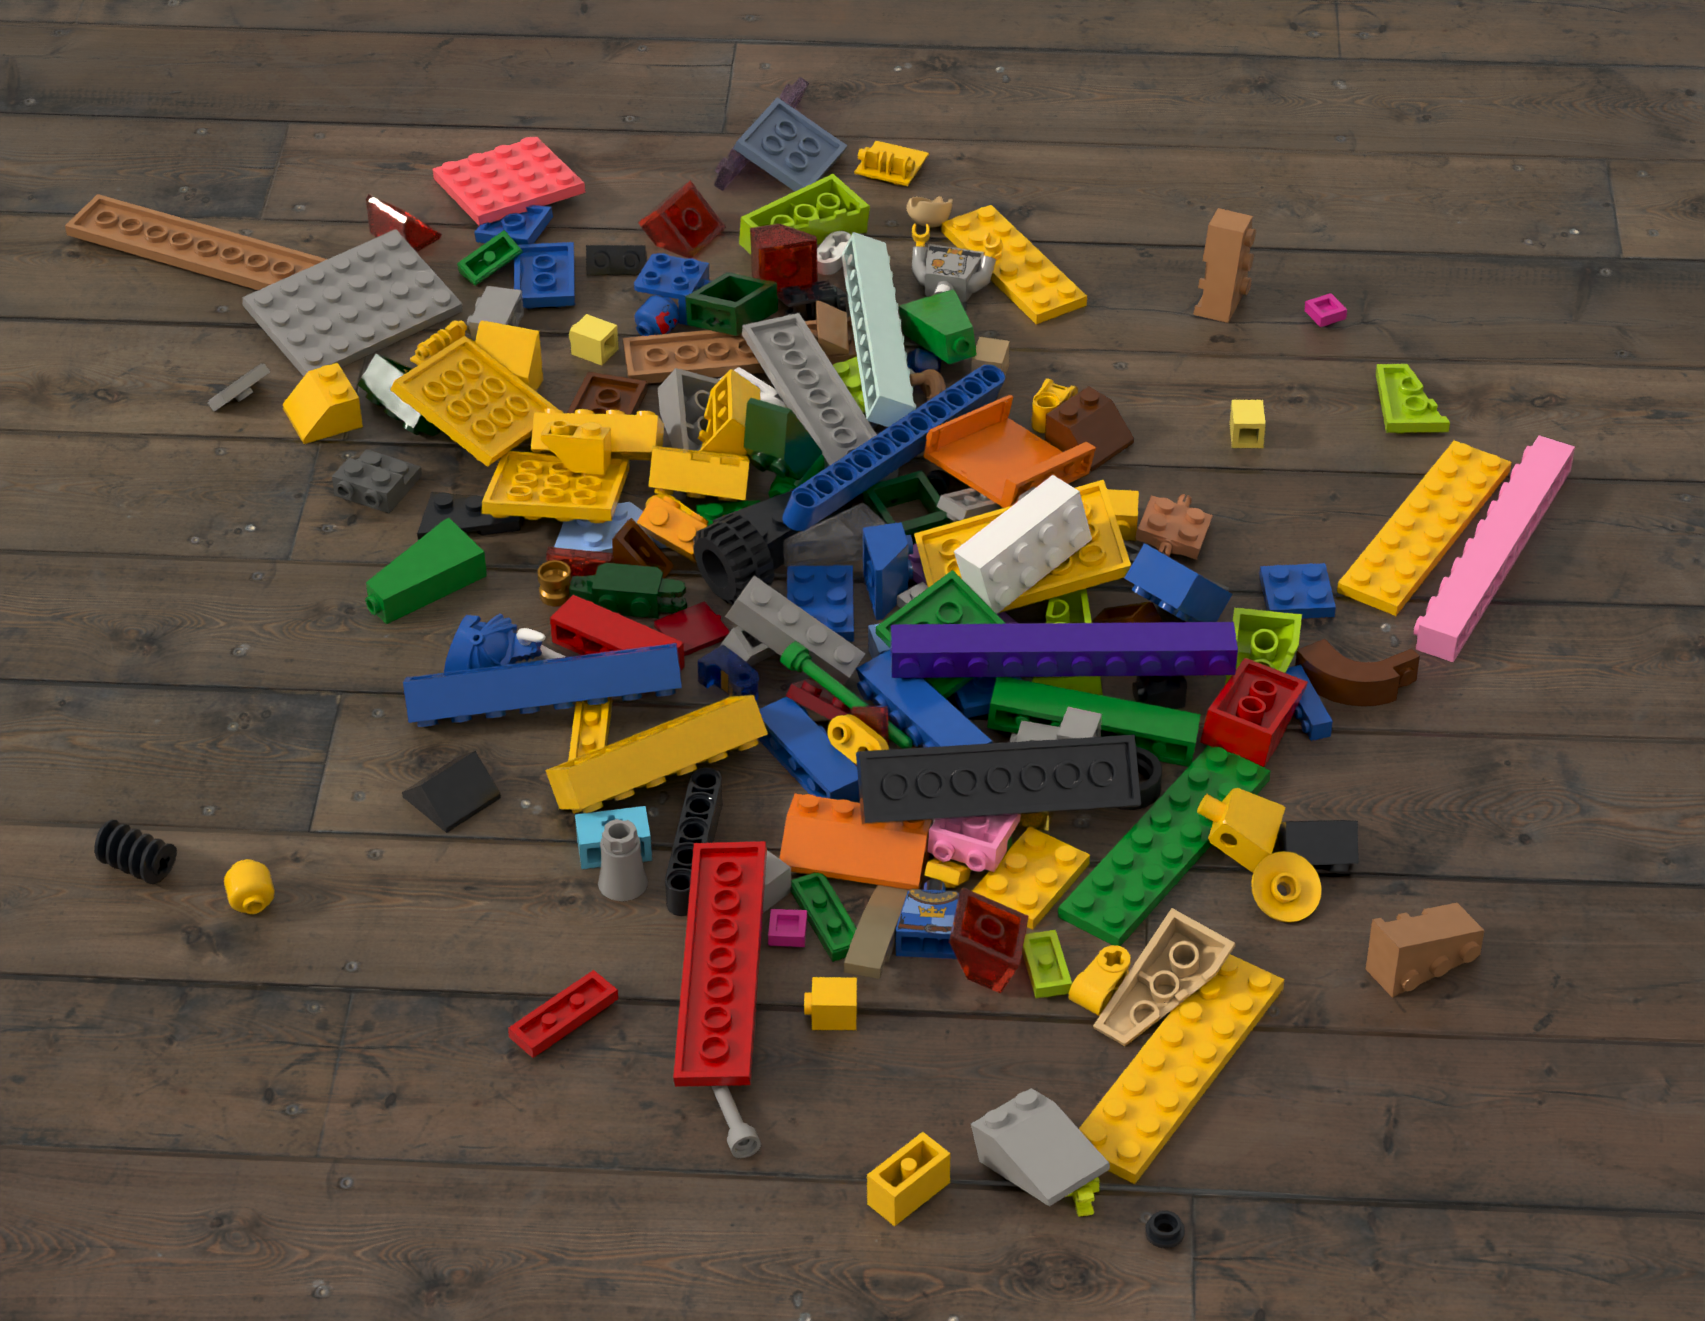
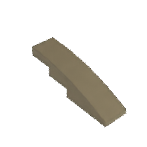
M882 885L876 887L862 914L844 961V973L877 979L881 978L885 963L889 962L894 945H896V926L907 892L909 891L908 889Z

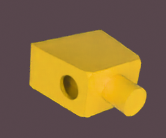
M1233 788L1222 802L1206 794L1197 809V813L1213 821L1208 837L1210 843L1249 871L1254 872L1259 862L1273 852L1286 807L1240 788Z

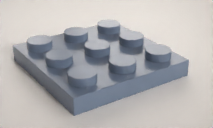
M777 97L737 140L733 149L793 191H797L820 180L842 156L847 145Z

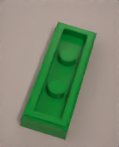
M812 873L791 880V893L801 910H807V920L831 961L834 962L846 958L857 927L826 876L820 873Z

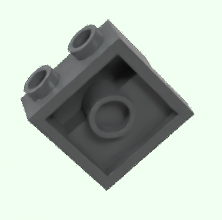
M366 449L357 460L348 458L333 474L334 495L390 513L422 477L421 466Z

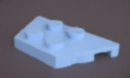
M629 501L617 504L612 521L591 523L588 520L574 519L563 522L550 556L551 561H562L568 566L613 558L612 539L630 518L637 523L643 511ZM648 536L659 549L668 548L666 545Z

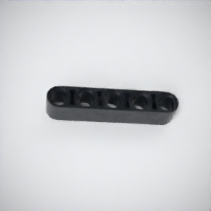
M702 767L696 769L690 776L665 876L667 909L673 915H688L694 843H714L723 805L721 774L714 768Z

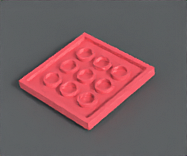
M526 137L520 142L511 145H500L494 150L485 153H474L468 158L459 161H448L443 163L442 166L432 169L434 180L478 225L501 220L508 214L526 212V207L531 205L545 206L586 193L584 182L538 137Z

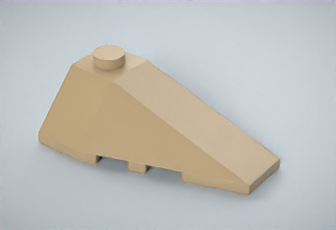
M1171 908L1093 1025V1028L1126 1047L1215 977L1234 949L1235 942Z

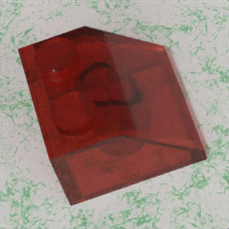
M691 180L670 193L638 222L655 246L686 258L694 257L726 228Z
M780 223L750 228L751 273L753 278L776 282L777 293L783 292V288L788 286H800L801 289L812 287V283L818 281L816 236Z
M962 887L959 893L949 943L968 980L1001 994L1020 965L1029 916Z

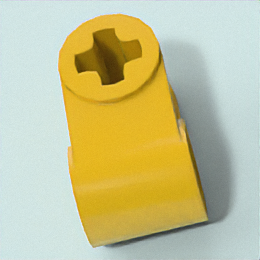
M1047 378L1033 397L1032 428L1039 433H1045L1046 414L1076 395L1078 388L1076 386L1068 388L1054 384L1052 379Z
M1116 945L1103 948L1089 966L1073 981L1069 990V1000L1100 1016L1129 973V952L1125 948Z

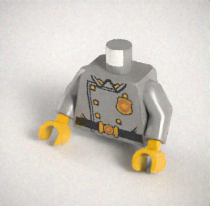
M916 223L912 226V238L916 242V247H913L912 272L919 285L925 286V296L929 297L953 289L956 291L960 302L963 303L969 299L972 293L979 291L989 284L996 262L994 255L999 254L1003 249L1000 236H998L997 242L994 245H989L991 243L990 233L985 234L983 244L986 248V254L984 256V252L933 244H929L927 248L925 243L930 238L928 224H926V232L923 235L916 233Z

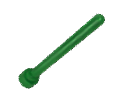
M794 641L784 650L780 662L789 670L806 673L901 749L913 746V741L909 736L811 661L812 657L809 655V650L801 643Z

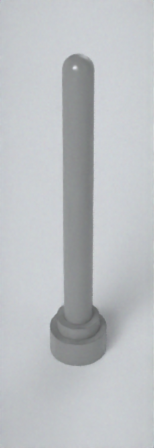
M711 1086L730 1128L727 1143L733 1156L736 1158H746L754 1155L761 1146L756 1130L743 1122L728 1086Z

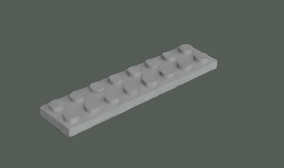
M800 313L742 326V336L784 404L794 412L822 450L825 469L877 435ZM898 469L879 482L898 477Z

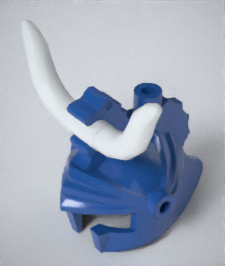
M503 614L496 615L488 623L480 622L481 618L479 616L466 615L462 619L446 657L444 673L515 664L517 661H528V659H534L535 657L547 660L565 656L542 645V641L546 637L541 632L529 628H521L516 633L517 625L512 624L509 617L504 618Z

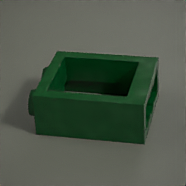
M726 272L685 297L687 325L734 336L742 333L743 325L760 322L778 311L776 282Z
M922 470L876 483L863 492V512L872 526L896 523L886 508L920 499L929 514L902 522L905 535H911L913 545L916 544L914 533L954 522L947 517L945 511L937 507L940 496Z

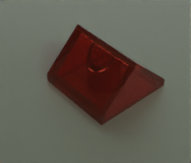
M368 194L366 205L369 230L375 237L396 229L416 252L441 238L442 234L410 213Z

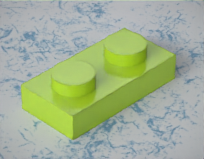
M1056 930L1020 935V948L1035 998L1069 994L1072 981Z

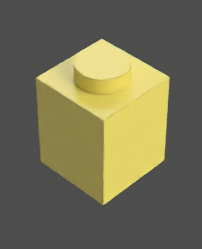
M586 314L570 329L571 354L603 365L619 350L617 325Z
M1232 400L1230 413L1232 448H1263L1266 425L1263 400Z

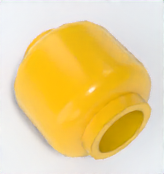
M250 859L238 861L232 865L224 876V886L228 902L238 912L257 914L270 905L274 899L275 889L270 871L260 862Z

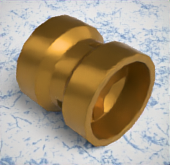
M553 560L545 562L537 571L540 583V600L548 606H562L570 598V567L562 561Z

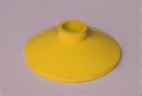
M1286 851L1272 853L1261 860L1253 872L1251 887L1254 899L1259 908L1269 917L1280 922H1298L1312 914L1318 906L1321 898L1320 878L1312 864L1302 856ZM1278 885H1282L1286 888V896H1283L1279 893L1277 889Z

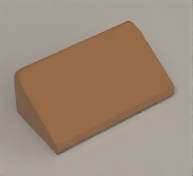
M816 301L817 340L826 355L849 354L847 313L824 302Z

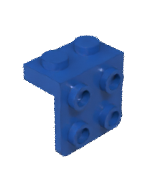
M664 253L652 254L635 280L634 290L678 299L679 324L687 325L685 297L711 282L709 263L691 258L685 259L669 256Z

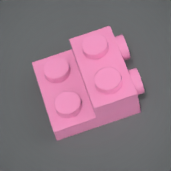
M1021 814L935 820L929 829L927 852L932 853L936 859L943 862L952 859L965 863L971 870L976 872L983 871L984 869L994 872L1007 852L1008 839L1020 822Z

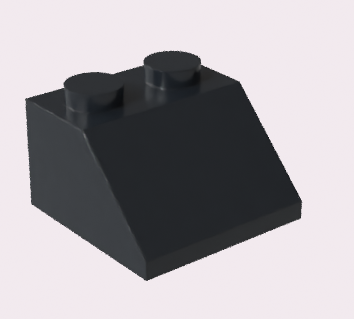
M1281 821L1278 831L1280 852L1286 851L1298 854L1309 861L1312 866L1327 865L1328 871H1349V864H1359L1358 821Z

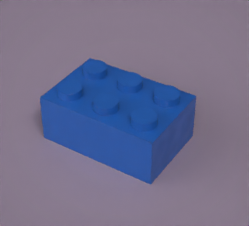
M1145 543L1124 577L1135 584L1132 591L1186 622H1217L1233 595Z

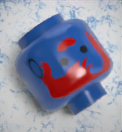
M658 295L649 297L634 314L638 333L641 336L669 334L679 323L678 306L669 297Z

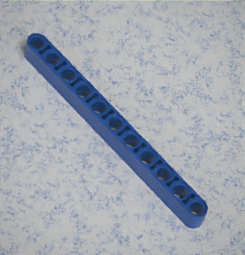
M983 365L795 488L783 513V522L792 530L805 531L925 450L927 441L925 438L930 429L996 401L1005 381L1004 372L993 365Z

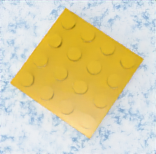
M465 336L396 379L390 389L403 402L409 404L424 416L427 421L433 423L487 467L532 436L534 412L544 413L545 409H558Z
M509 451L501 457L482 500V514H491L495 518L524 516V518L529 520L547 517L556 518L562 522L574 519L588 520L591 523L612 521L630 469L629 457H611V464L605 474L597 475L572 472L554 453Z

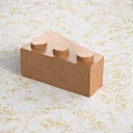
M1220 208L1214 214L1208 225L1203 261L1206 262L1205 279L1200 278L1198 288L1204 289L1198 305H1195L1194 315L1228 323L1243 295H1248L1252 279L1248 277V271H1250L1254 259V254L1250 253V247H1252L1256 235V230L1252 229L1253 216Z
M1458 903L1423 909L1422 915L1410 917L1408 913L1398 914L1397 920L1385 922L1382 918L1372 919L1366 970L1393 998L1405 991L1414 990L1419 984L1434 977L1443 976L1452 968L1475 960L1481 954L1484 929Z

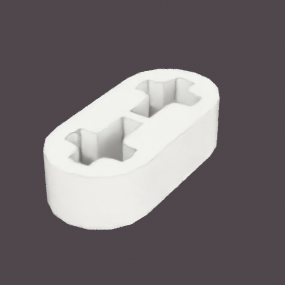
M835 231L825 238L814 253V270L817 273L832 275L843 266L841 255L851 234L844 231Z

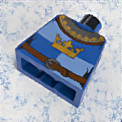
M937 879L928 880L924 884V890H909L896 926V956L965 959L966 928L960 894L956 891H945V884Z

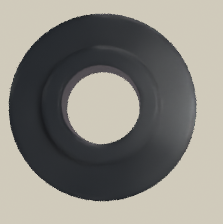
M1167 1210L1158 1211L1146 1223V1238L1156 1247L1173 1248L1184 1239V1224L1174 1212Z

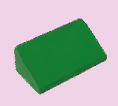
M503 230L457 263L458 271L464 278L476 286L519 256L523 251L509 234Z

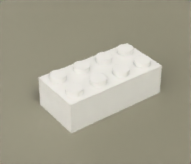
M1052 475L954 551L962 580L996 614L1092 540L1080 491Z

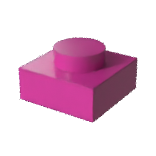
M1332 293L1305 301L1304 311L1319 327L1346 319L1347 309Z
M771 909L768 946L805 947L807 910Z

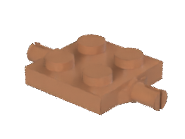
M1185 494L1179 496L1177 503L1167 498H1158L1151 495L1137 529L1135 539L1154 546L1159 552L1168 557L1172 553L1197 560L1213 515L1204 513L1198 508H1189L1192 500L1187 495L1184 502Z

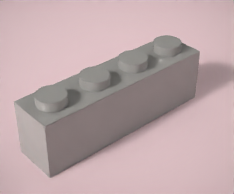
M756 576L752 577L725 616L779 655H782L792 642L798 641L809 650V655L812 657L811 661L842 685L850 678L865 655L860 649Z

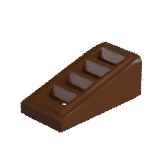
M1149 601L1104 608L1092 620V623L1162 622L1153 602Z

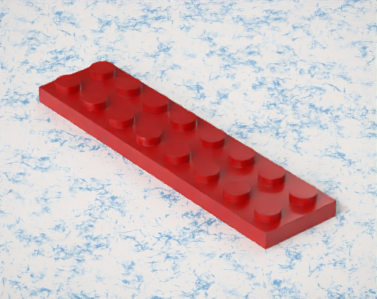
M766 841L694 843L673 1074L675 1087L751 1085L767 860Z

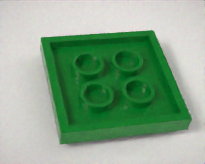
M952 570L876 626V635L890 648L891 625L1006 623ZM975 677L923 679L947 699Z

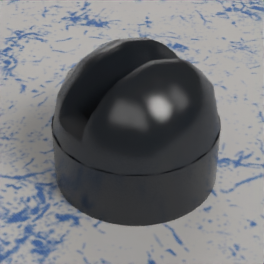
M942 470L929 472L926 477L941 497L949 488V476Z

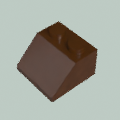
M1089 386L1046 414V442L1063 452L1084 442H1088L1096 447L1090 468L1091 472L1134 443V437L1113 401Z

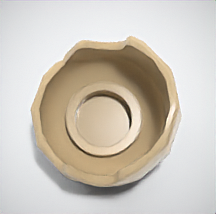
M918 196L913 197L907 203V212L916 224L924 227L928 224L929 228L938 227L949 219L953 200L949 199L948 202L944 203L941 196L937 197L934 201Z

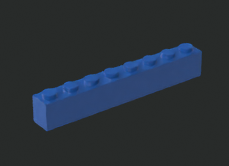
M677 643L406 677L403 681L408 722H417L418 727H426L438 724V719L450 717L452 722H464L472 720V715L485 713L486 718L505 716L506 710L519 709L520 714L540 711V706L552 704L554 709H566L574 707V702L587 700L588 705L607 703L608 697L621 696L623 701L642 698V693L655 691L656 696H668L676 694L677 688H682Z

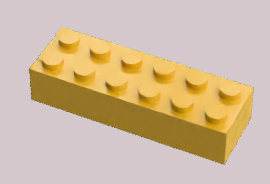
M754 695L733 696L545 771L559 809H571L573 813L581 811L589 813L602 808L603 800L615 799V801L625 799L635 794L633 788L643 786L651 788L666 782L665 776L676 773L680 776L696 770V763L705 761L713 763L728 757L727 751L735 749L742 751L759 744L757 739L768 733Z

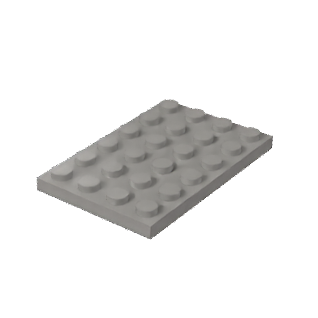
M396 229L243 297L244 308L303 377L308 371L324 365L338 363L340 367H344L461 313L463 304Z

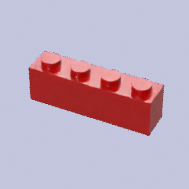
M572 595L550 617L552 642L580 655L677 643L680 671L685 667L684 642L578 596Z

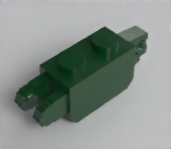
M604 563L598 566L596 575L573 576L569 586L570 597L572 595L578 596L623 616L659 619L660 612L676 613L687 608L686 598H683V595L687 593L685 582L675 581V579H664L663 572L658 567Z

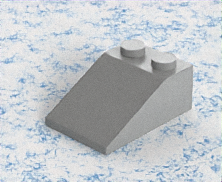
M1032 1088L1019 1093L1012 1100L997 1109L987 1112L985 1116L971 1123L979 1161L1048 1206H1051L1110 1169L1109 1162L1058 1105Z

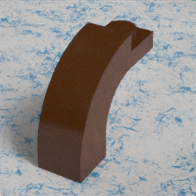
M1322 639L1297 649L1295 666L1301 665L1317 694L1325 699L1351 706H1377L1396 701L1398 688L1408 686L1417 681L1420 656L1411 648L1381 661L1358 662L1344 657L1326 639Z

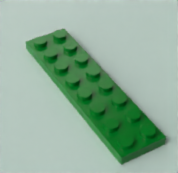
M1208 745L1058 907V918L1111 945L1121 946L1212 845L1208 837L1213 821L1197 813V809L1204 796L1208 794L1222 802L1233 788H1240L1257 795L1270 781L1271 771L1239 755L1227 752L1221 747H1211Z

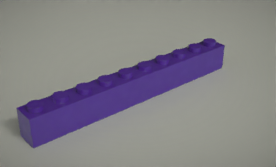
M1234 622L891 625L890 639L892 678L1235 675L1238 655Z

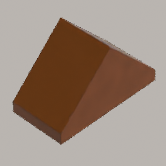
M632 518L627 520L612 539L613 560L615 564L658 567L663 572V578L674 567L672 562Z

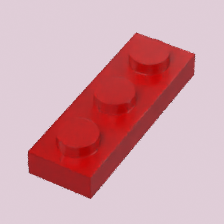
M592 970L508 1028L509 1038L534 1058L618 1000V989L595 970Z

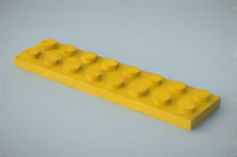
M1454 440L1340 579L1337 593L1397 616L1509 474L1512 462Z
M1230 954L1215 977L1168 1014L1079 1128L1109 1162V1172L1136 1184L1281 993L1284 987L1283 978Z

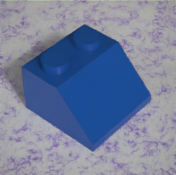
M902 522L863 527V579L876 620L883 619L897 605V595L908 590V580L913 579L911 560H908V555L913 554V542L911 535H905Z

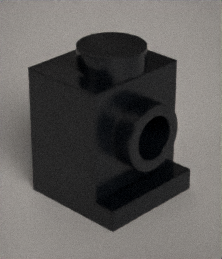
M1137 676L1136 682L1132 683L1133 696L1136 702L1170 709L1183 708L1186 705L1187 681L1184 676Z

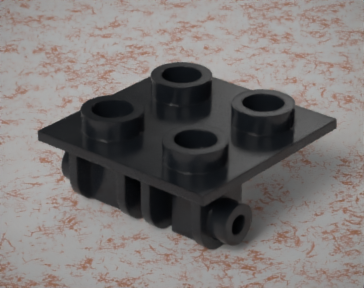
M826 280L813 282L812 287L803 289L800 286L784 287L783 292L777 293L778 299L790 308L785 310V316L800 313L804 321H808V315L811 321L815 320L813 303H816V301H823L846 312L845 301L840 300L842 297H847L846 293Z

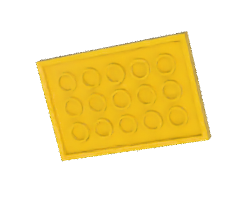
M1104 480L1075 487V489L1080 491L1092 540L999 613L1118 580L1126 576L1131 563ZM1012 506L914 533L928 588L952 570L962 579L954 551Z

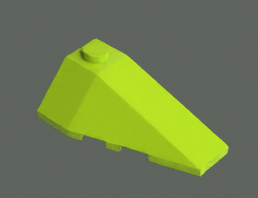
M1234 607L1233 622L1238 646L1236 669L1243 659L1247 658L1286 673L1299 647L1302 614ZM1226 675L1225 685L1232 675Z

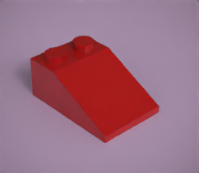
M1244 658L1236 669L1235 675L1231 676L1209 707L1200 742L1211 747H1221L1227 752L1239 755L1265 767L1275 752L1308 682Z

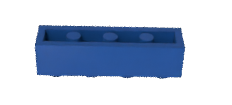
M1301 665L1288 667L1286 674L1308 682L1294 712L1295 718L1301 722L1303 732L1307 733L1311 741L1331 737L1333 721Z

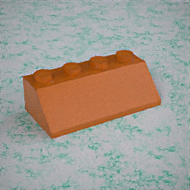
M795 793L786 817L779 859L791 867V872L803 874L820 873L826 877L908 890L919 889L931 854L927 852L929 829L934 820L862 824L860 803Z

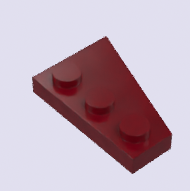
M812 678L791 684L786 697L829 720L841 715H854L884 739L886 738L884 734Z

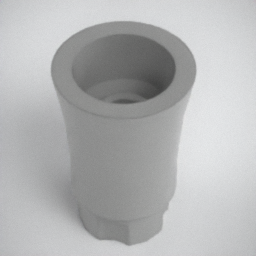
M615 819L605 824V830L602 833L600 842L601 870L598 887L601 893L609 899L628 901L644 893L648 886V878L643 866L640 839L635 825L629 820Z

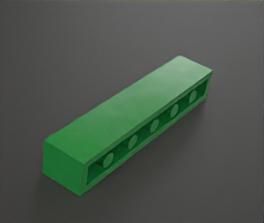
M1009 677L996 678L987 728L1018 734L1021 721L1060 727L1067 708L1072 707L1102 714L1101 737L1135 735L1136 746L1149 750L1161 762L1187 767L1192 763L1201 714Z

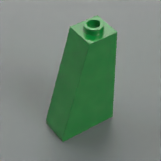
M953 289L899 305L902 333L948 364L977 356L973 326L956 291Z
M447 518L366 582L368 597L365 598L367 608L371 614H377L387 625L486 577L485 552L450 518Z

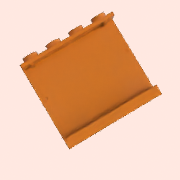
M1012 395L1005 396L930 429L925 438L927 441L923 454L924 458L1003 508L1016 504L1021 494L1033 487H1038L1052 475L1067 484L1088 475L1096 450L1095 446L1084 442L1063 452L1008 418L1013 401Z

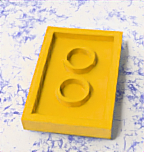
M1029 826L1006 852L994 872L989 871L972 890V901L1033 930L1089 866L1090 854Z

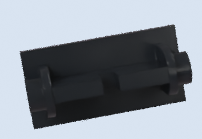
M586 245L587 275H639L647 263L646 245Z

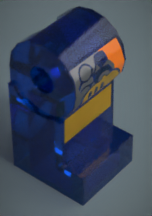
M722 644L698 660V682L704 687L709 688L715 684L727 693L729 697L754 695L756 701L758 700V673L725 645Z

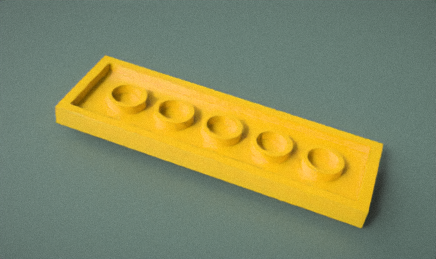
M992 205L956 216L941 224V232L957 248L984 252V256L986 254V248L983 244L985 234L990 233L991 243L989 245H994L997 242L998 236H1000L1003 249L999 254L994 255L996 262L990 280L1035 324L1087 306V295Z

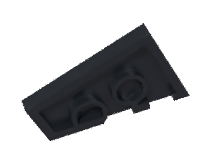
M431 492L417 537L418 540L447 518H450L465 533L477 531L480 535L520 531L524 516L495 518L491 514H482V500L484 496Z

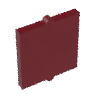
M705 601L654 621V627L658 632L684 642V656L724 641L730 632L722 623L721 616L716 615Z

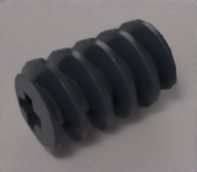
M111 819L100 828L94 844V853L96 859L103 864H109L112 868L120 869L123 873L131 874L137 879H143L148 884H157L166 878L172 870L177 857V848L173 844L167 843L165 845L162 839H154L150 834H142L139 829H131L129 825L120 824L118 820Z

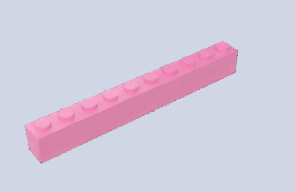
M1539 435L1532 446L1526 447L1522 456V463H1516L1512 470L1510 482L1503 483L1498 501L1493 500L1491 502L1486 520L1481 519L1479 521L1474 539L1469 538L1467 540L1462 558L1457 557L1455 559L1450 577L1445 576L1443 578L1438 596L1431 597L1426 615L1424 617L1419 616L1414 627V635H1417L1416 650L1450 662L1455 661L1571 472L1574 446Z

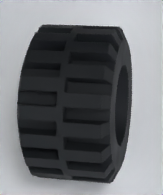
M732 513L696 532V536L693 539V550L698 568L708 586L724 602L733 605L753 576H756L768 586L772 585L774 565L770 551L761 534L748 519L740 514Z

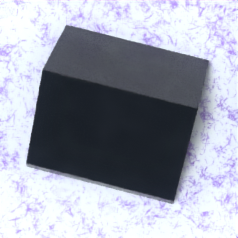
M473 751L455 758L402 792V797L448 833L499 800L501 794L477 752Z

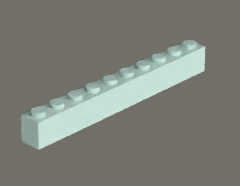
M853 232L841 257L867 421L889 427L916 409L912 395L913 386H911L909 378L910 369H908L906 361L907 352H905L903 344L904 336L901 333V319H899L898 315L899 305L896 303L895 298L896 288L893 287V272L890 270V256L887 253L886 243Z

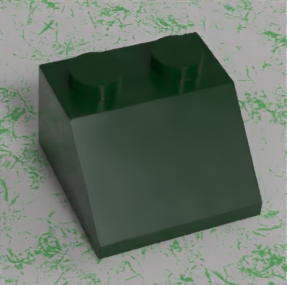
M754 398L749 399L746 409L744 448L751 456L750 462L762 472L767 470L774 472L781 478L787 476L800 481L823 453L791 409Z

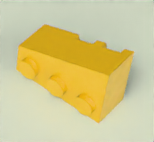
M732 369L711 389L704 418L708 420L706 431L702 429L698 436V439L703 442L699 451L743 456L748 454L744 448L747 402L750 398L760 400V389Z
M653 446L649 487H654V493L673 495L675 490L687 492L686 496L694 498H705L706 495L718 496V499L723 501L737 502V499L745 500L749 458L743 455Z

